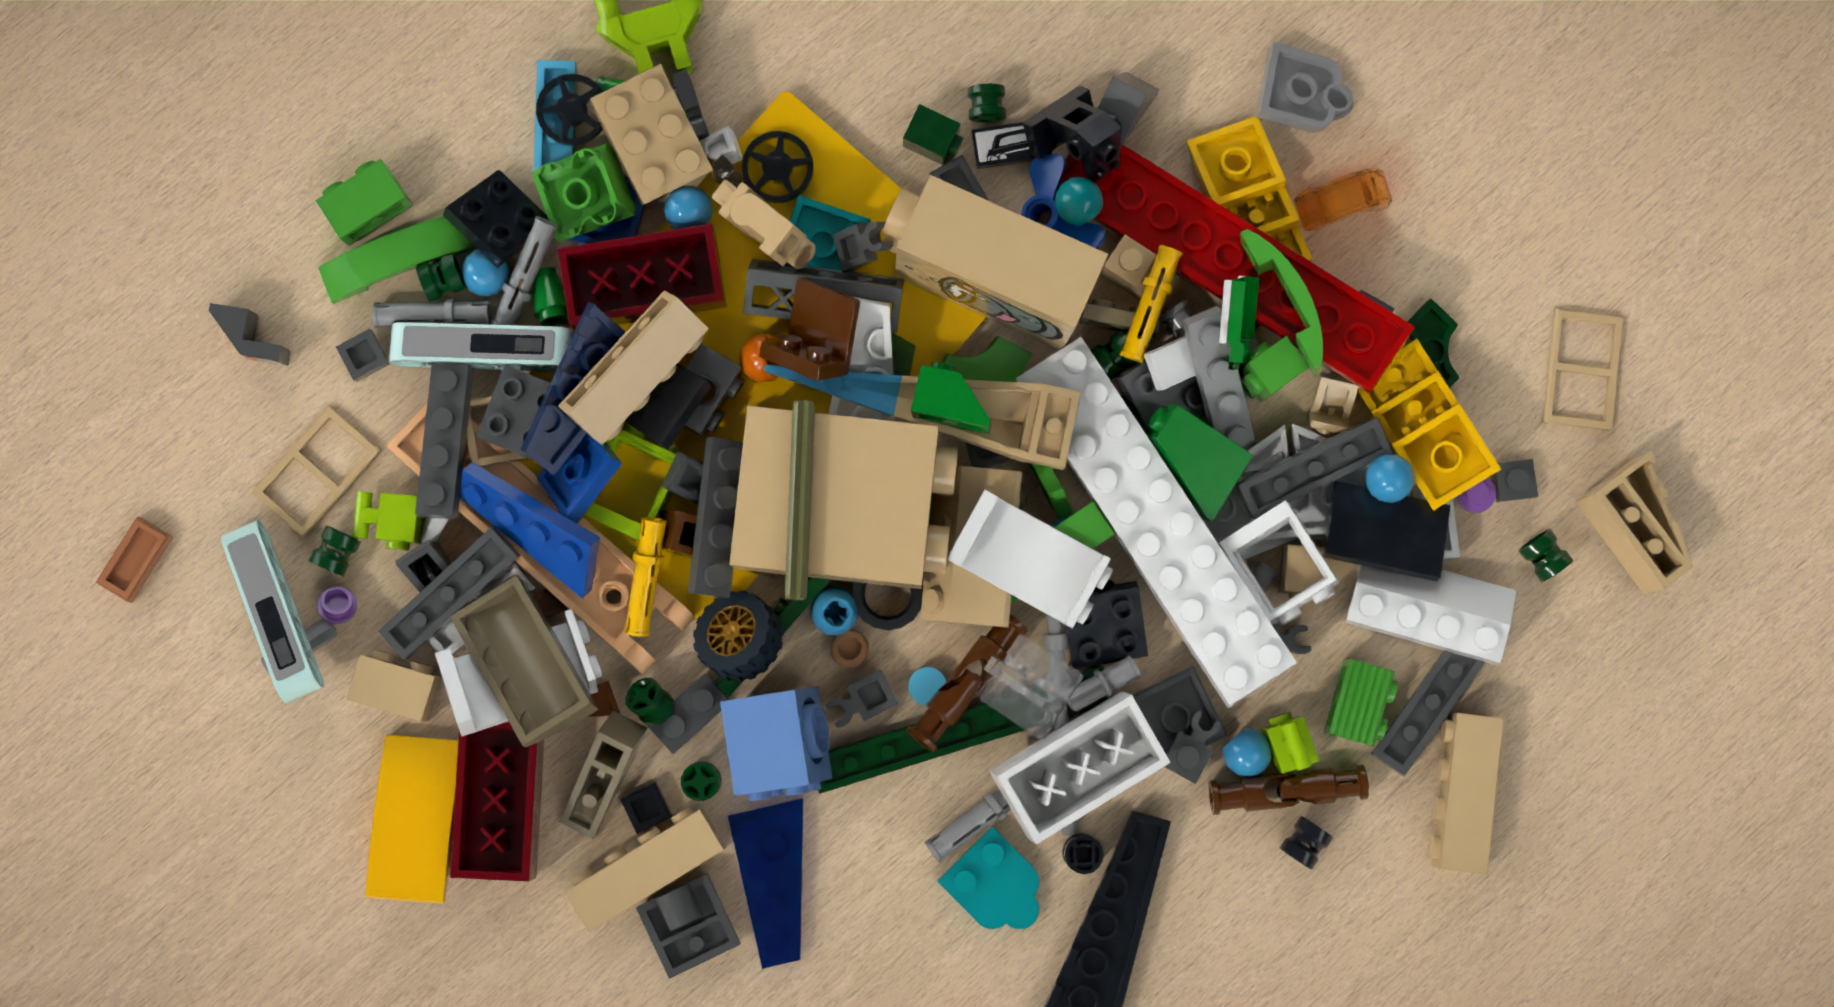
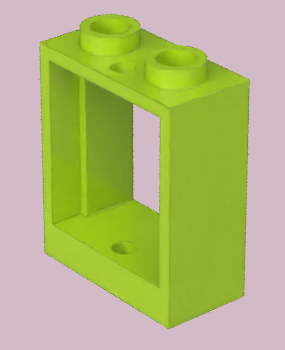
M626 423L615 438L606 441L615 454L621 442L671 465L677 452L681 451V448L673 444L666 450L659 444L655 445L644 440V434ZM663 487L660 488L647 517L660 518L661 511L665 509L672 494L671 491ZM593 502L584 514V516L636 540L640 539V523Z

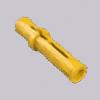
M1159 245V251L1149 277H1144L1142 285L1145 288L1133 317L1123 350L1120 352L1121 356L1140 363L1144 361V354L1150 343L1166 296L1171 295L1174 287L1171 286V282L1179 259L1183 254L1176 249L1164 245ZM1161 270H1164L1165 273L1163 275L1157 295L1155 297V300H1152L1151 298L1156 287L1158 278L1160 276ZM1148 308H1150L1151 311L1147 319L1145 328L1143 330L1142 336L1140 339H1138L1137 336L1140 331L1142 322L1144 320L1146 311Z
M642 517L638 549L633 552L635 571L624 633L637 637H648L650 634V621L659 566L664 563V555L661 553L667 521L655 517Z

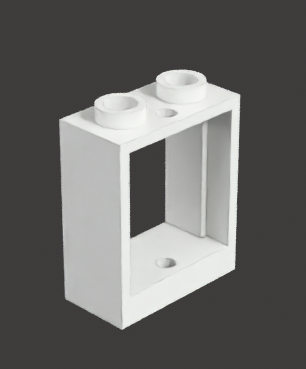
M1286 500L1219 542L1250 593L1272 624L1280 621L1283 626L1302 614L1299 609L1311 600L1316 605L1325 601L1336 593L1333 587L1340 583L1293 508ZM1289 523L1324 578L1277 608H1274L1240 553Z

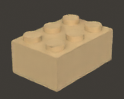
M661 64L590 98L589 102L641 205L713 171Z

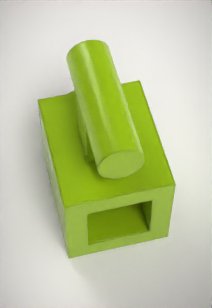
M357 491L352 538L368 539L369 524H375V539L386 541V549L409 551L410 544H422L420 538L424 518L415 515L417 496L380 493L379 507L377 509L371 508L373 493Z
M1291 711L1269 718L1270 726L1261 729L1271 745V758L1277 773L1284 774L1295 769L1297 771L1312 766V763L1319 761L1304 716L1292 717Z

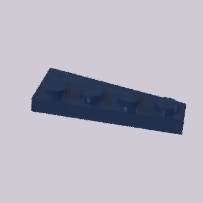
M587 303L520 449L552 475L557 473L587 434L558 405L625 334V331L593 303Z

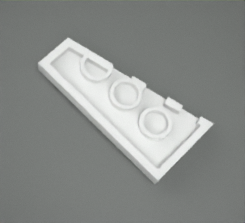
M854 297L860 301V308L849 372L893 375L890 304ZM832 395L829 414L896 421L895 417Z

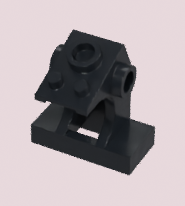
M1076 87L1022 122L1030 154L1039 159L1066 143L1069 154L1075 160L1082 161L1087 179H1091L1093 182L1098 179H1104L1108 172L1113 169L1117 170L1121 166L1119 161L1122 136L1121 123L1114 115L1095 108L1090 90L1085 87Z

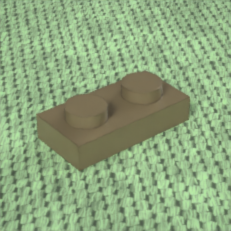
M1093 299L1092 304L1086 303L1079 323L1115 331L1121 330L1128 333L1137 307H1130L1129 311L1115 309V303L1111 301ZM1147 309L1144 320L1138 333V335L1142 336L1147 319L1149 317L1151 311L1149 309ZM1158 318L1151 338H1154L1158 333L1160 318Z

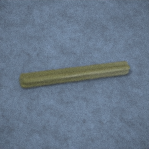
M809 400L794 401L792 410L785 597L789 600H805L807 597L815 405Z

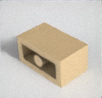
M375 649L372 656L360 654L346 700L416 721H429L442 679L441 676L432 674L433 666L412 660L409 667L395 663L396 655Z

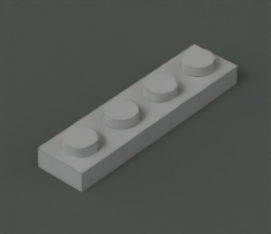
M1215 306L1183 319L1182 324L1209 426L1243 449H1248L1255 446L1256 441L1238 369L1228 370L1231 344L1219 343L1222 309Z

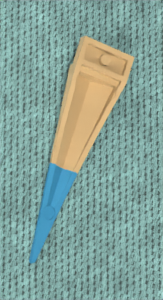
M764 366V370L767 373L910 423L939 426L938 433L1020 462H1029L1064 470L1066 467L1081 394L1079 391L1043 383L965 380L990 418L992 428L990 434L913 418L911 407L918 380L916 376L848 372L847 376L815 381L783 366Z

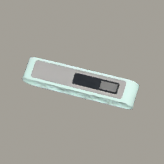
M397 322L392 324L389 363L397 366L431 368L432 363L469 364L474 369L502 370L504 365L519 371L556 372L575 330L554 326Z
M255 520L222 535L221 542L279 697L285 704H288L323 688L322 675L265 527L259 520Z

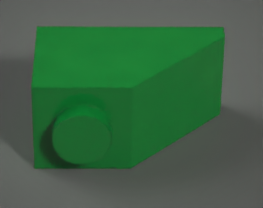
M932 362L931 367L921 365L911 407L913 418L990 434L992 428L990 418L962 375L954 372L955 367L941 362Z

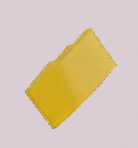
M1254 116L1186 141L1203 195L1312 262L1313 258L1298 226L1299 217L1285 188L1286 179L1258 117Z
M1418 339L1401 348L1371 394L1358 387L1359 394L1373 416L1378 417L1385 435L1397 454L1411 464L1415 475V482L1433 511L1501 470Z
M386 734L372 821L365 890L366 898L445 904L451 868L458 740Z

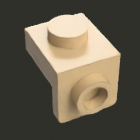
M1321 372L1309 410L1310 426L1315 428L1317 432L1327 436H1334L1350 428L1349 418L1358 386L1342 376Z

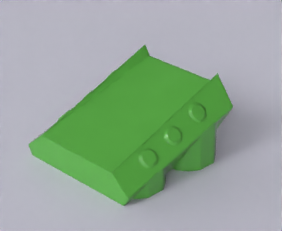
M609 143L595 148L581 149L575 152L573 156L547 163L540 168L532 170V176L549 221L559 226L554 233L559 243L635 215L636 203L631 197L617 155Z

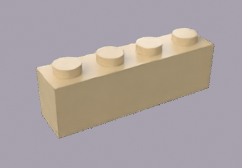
M664 290L558 407L590 437L603 445L607 440H612L621 432L624 426L623 422L633 411H638L645 406L650 398L651 391L660 382L668 380L674 374L677 368L676 364L683 356L699 347L703 340V335L709 328L676 296Z
M1450 712L1448 720L1445 719L1441 725L1440 739L1441 742L1445 743L1444 758H1439L1436 769L1437 781H1441L1440 796L1434 798L1432 806V818L1437 820L1435 836L1431 835L1428 844V857L1433 859L1432 866L1488 874L1503 718Z
M691 806L671 818L674 825L661 833L658 827H655L637 838L641 846L627 853L625 848L622 847L604 858L607 866L594 874L590 867L570 879L574 887L565 891L588 932L601 926L726 848L703 808L695 813Z

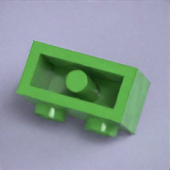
M381 159L376 162L369 161L362 164L356 169V175L344 183L339 181L329 185L322 192L323 196L315 200L338 237L348 246H351L413 206V203L391 169Z
M1285 336L1272 346L1265 341L1248 353V361L1245 362L1246 365L1239 373L1242 376V379H1240L1242 387L1249 394L1248 396L1251 399L1257 397L1260 402H1263L1307 370L1309 366L1288 337Z

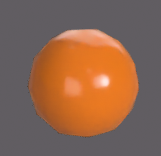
M770 334L755 335L741 347L739 357L741 368L749 378L757 382L775 381L779 377L764 370L766 365L778 364L759 357L761 342L777 339Z

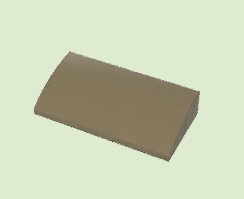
M517 575L450 616L523 747H528L549 738L599 710L527 584Z

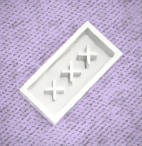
M1120 691L989 772L1027 838L1038 844L1171 762L1133 696Z

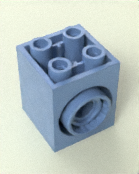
M819 686L720 701L734 796L748 794L749 801H757L784 795V789L786 796L804 794L821 789L820 782L833 779L828 752L829 729L821 706Z

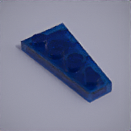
M804 797L728 815L762 969L801 959Z

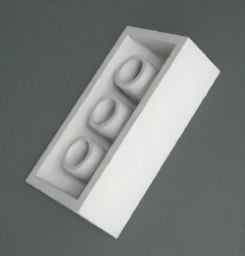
M1360 565L1344 623L1496 665L1501 663L1511 627L1516 590L1445 570L1441 571V578L1436 582Z

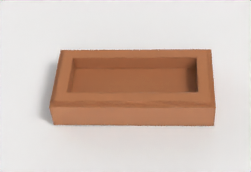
M136 517L95 583L123 600L133 603L173 539V536L145 519Z

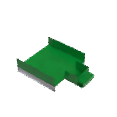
M1238 276V279L1224 280L1219 343L1231 344L1228 370H1236L1239 368L1240 363L1248 361L1249 341L1240 340H1254L1259 278Z

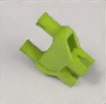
M594 0L599 16L596 25L597 34L615 48L634 58L639 74L654 68L651 55L668 50L672 52L677 72L687 70L689 75L694 74L686 44L701 15L704 5L703 0H670V2L629 14H621L618 0Z

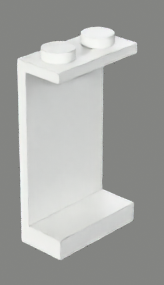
M984 490L947 557V560L1019 598L1072 629L1076 621L1082 625L1084 624L1094 606L1088 599L1095 587L1101 590L1104 588L1113 571L1112 568L1107 566L1111 558L1100 554L1025 513L987 490Z
M572 609L564 611L566 623L554 626L552 629L589 693L598 692L596 678L602 677L596 655L588 656L584 644L590 642L584 620L576 622ZM450 648L435 653L461 737L508 722L507 717L471 654L453 659Z

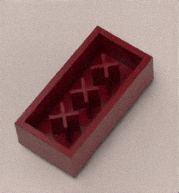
M712 224L557 249L569 325L574 330L588 302L595 304L617 325L636 322L664 290L676 296L693 313L727 307L716 235Z
M509 721L462 737L459 731L450 878L529 882L537 876L544 740L528 747H523Z

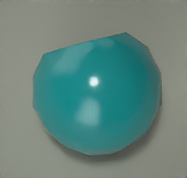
M1073 177L1060 185L1055 197V206L1059 216L1066 223L1080 226L1089 222L1100 213L1103 208V195L1099 186L1091 179Z

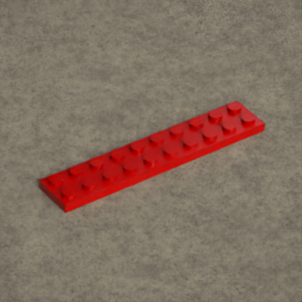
M1125 145L1120 147V168L1111 170L1104 179H1098L1094 182L1102 192L1103 208L1093 219L1122 237L1124 234L1156 255L1159 251V245L1182 252L1183 254L1179 259L1176 271L1221 300L1223 299L1224 280L1238 279V276L1259 278L1255 321L1281 338L1287 336L1293 346L1298 348L1296 334L1306 329L1274 270L1271 269L1258 275L1241 244L1240 232L1248 229L1258 234L1279 250L1291 263L1312 297L1320 321L1323 338L1322 364L1371 394L1414 331L1415 326ZM1069 154L1065 159L1066 169L1061 184L1073 177L1087 178L1082 161L1075 160Z

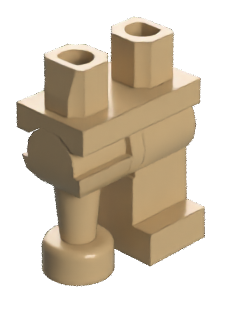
M724 180L712 195V199L722 206L718 213L753 241L756 239L760 242L759 248L781 266L788 262L795 269H801L813 258L816 246L806 238L807 235L779 214L776 209L743 182L736 188L729 181Z

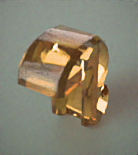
M1379 168L1363 169L1340 176L1320 187L1306 189L1296 194L1294 198L1302 228L1308 232L1322 229L1365 211L1380 212L1391 206L1393 202L1384 172Z

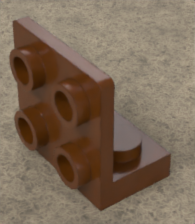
M805 278L798 279L788 334H781L778 336V339L762 341L759 357L815 381L847 376L860 301Z

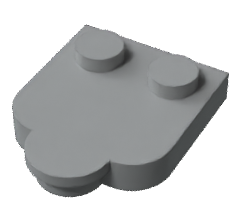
M1273 42L1268 49L1256 117L1316 133L1324 130L1333 120H1340L1349 114L1353 106V96L1350 89L1341 83L1342 73L1335 61L1321 55Z

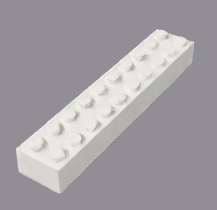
M1082 337L1016 378L1017 382L1043 383L1081 392L1067 463L1091 500L1095 501L1116 532L1114 535L1227 708L1295 666L1296 660Z

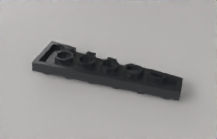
M1131 811L1044 1007H1123L1171 821Z

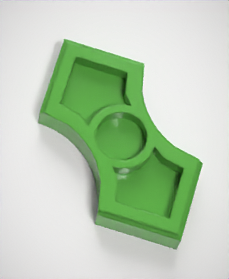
M996 336L981 353L970 357H957L946 353L942 363L954 366V372L960 373L965 380L1017 382L1016 378L1023 374L1032 353L1000 336Z
M1029 463L1046 500L1058 519L1073 515L1065 491L1053 469Z

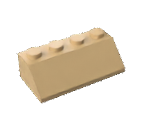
M956 466L953 495L932 493L929 524L950 527L947 557L984 490L989 491L1019 509L1022 472ZM947 559L945 574L924 572L920 620L1009 628L1011 594Z

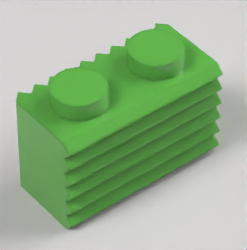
M1350 658L1344 659L1324 733L1367 746H1374L1376 740L1381 741L1385 735L1388 723L1387 718L1382 717L1386 702L1392 703L1397 692L1398 682L1393 680L1395 671Z

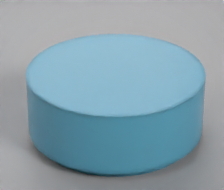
M923 667L912 674L908 684L909 693L917 703L926 705L937 690L947 682L939 670L933 667Z

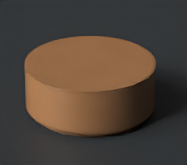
M850 629L846 633L835 635L831 642V655L835 662L843 667H857L866 660L869 653V644L861 632Z

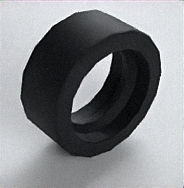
M853 582L851 596L855 600L857 613L864 622L873 628L887 631L903 628L913 621L921 610L923 583L921 589L910 588V601L905 610L898 615L886 617L873 612L866 603L865 590L867 583Z

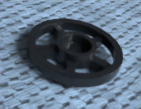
M579 74L560 75L548 82L541 90L536 103L537 120L544 133L553 141L566 146L583 145L595 139L601 133L603 127L600 121L597 123L588 115L587 103L590 98L602 93V89L592 79ZM565 82H581L593 89L581 96L570 94ZM560 84L562 97L557 102V105L543 107L549 92ZM543 113L558 115L563 122L561 136L556 135L547 127ZM585 122L594 127L590 133L583 137L567 138L571 126H578Z
M772 131L760 135L749 144L743 156L742 173L746 185L767 202L784 203L796 199L798 195H801L807 189L813 176V159L808 147L800 138L788 132ZM778 138L775 151L770 152L766 156L753 152L761 143ZM784 139L799 146L806 158L791 159L784 153ZM750 157L762 164L764 173L756 185L752 183L748 174ZM807 164L806 177L803 183L794 191L789 180L793 173V168ZM769 181L783 183L789 194L772 196L763 193L760 189Z

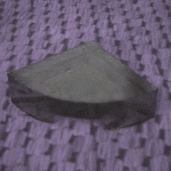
M723 154L713 163L712 179L719 185L724 180L729 181L736 188L741 182L746 184L737 169Z

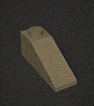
M612 711L597 732L561 816L560 823L592 839L595 838L636 756L647 727Z

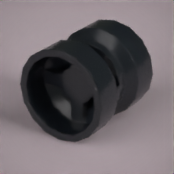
M1300 816L1294 825L1295 832L1291 837L1285 838L1279 848L1312 870L1318 862V853L1322 848L1328 847L1333 837L1308 819ZM1303 841V842H1305L1306 844H1308L1310 847L1307 848L1306 846H1304V845L1301 844L1300 842Z
M1086 833L1070 836L1063 844L1062 849L1065 863L1071 870L1079 874L1093 873L1103 862L1104 853L1102 846L1098 840Z

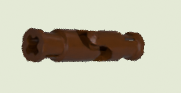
M1010 614L1009 628L992 627L986 636L981 635L954 670L950 681L938 689L926 704L928 709L914 727L909 726L906 732L920 745L934 752L937 749L936 742L949 726H955L966 712L972 697L976 696L1008 658L1007 652L1020 635L1025 636L1027 634L1026 626ZM976 660H979L982 664L981 676L967 669Z
M1362 764L1357 765L1355 769L1333 771L1331 768L1314 769L1299 778H1294L1296 774L1276 773L1241 777L1240 781L1217 783L1216 780H1209L1210 807L1213 815H1219L1221 810L1244 808L1246 812L1287 808L1300 803L1298 800L1313 804L1335 803L1336 798L1359 796L1361 800L1369 797L1367 772ZM1279 779L1277 795L1281 802H1274L1266 797L1264 785L1269 780ZM1341 783H1353V784L1339 785V784H1341Z

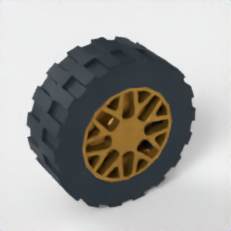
M731 591L730 598H715L713 603L704 608L701 617H698L696 630L693 632V637L695 638V643H693L694 650L698 653L697 657L723 679L728 681L735 680L736 682H744L745 679L752 680L761 672L764 673L768 670V666L777 659V653L779 649L781 650L783 644L781 641L782 636H784V629L780 624L782 621L775 613L776 611L752 593L750 595L747 591L736 593Z

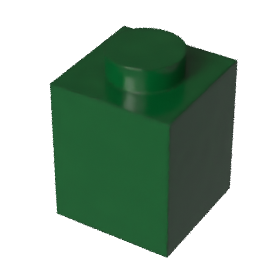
M919 104L903 136V147L944 165L948 156L955 158L964 139V137L959 136L961 123Z

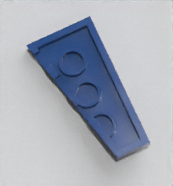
M474 462L463 469L460 498L583 599L592 590L600 537Z

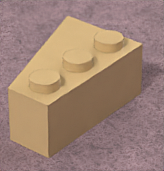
M1653 451L1631 459L1576 501L1644 595L1667 588L1693 568L1677 520L1673 521L1665 498L1669 496L1665 485H1660L1653 465L1656 462Z

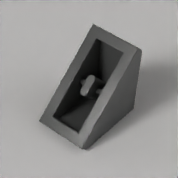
M1128 72L1112 77L1098 106V109L1105 111L1107 114L1114 115L1121 123V147L1159 93L1158 88Z
M426 540L395 561L398 568L419 592L452 564L440 544L431 540Z

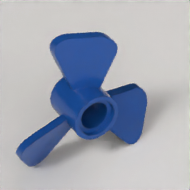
M1060 154L1046 155L1041 159L1036 157L1029 167L1036 196L1031 197L1024 204L1021 215L1039 223L1040 215L1047 210H1051L1052 217L1044 226L1098 249L1106 238V231L1103 227L1088 222L1080 226L1068 224L1059 216L1056 209L1055 197L1066 169L1064 157Z

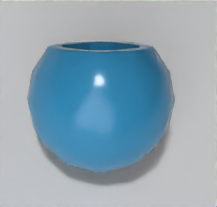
M683 185L673 190L664 205L666 221L673 229L706 225L713 214L711 199L702 189L695 186Z
M475 250L466 256L462 264L461 277L464 285L470 292L478 296H491L502 290L504 282L509 279L510 269L508 262L497 268L479 250Z
M1384 454L1369 464L1365 481L1372 496L1379 501L1394 503L1399 502L1411 493L1415 484V475L1411 464L1399 455Z
M829 587L822 590L811 603L810 616L812 622L819 631L827 635L846 633L855 625L858 619L857 606L851 596V592L841 587Z
M1246 728L1223 748V758L1228 768L1237 775L1244 777L1256 776L1263 772L1269 765L1272 755L1271 745L1267 737L1252 728Z

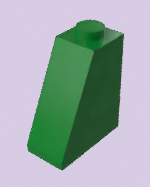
M1179 405L1160 407L1149 422L1148 426L1151 430L1147 437L1202 520L1213 521L1253 455Z

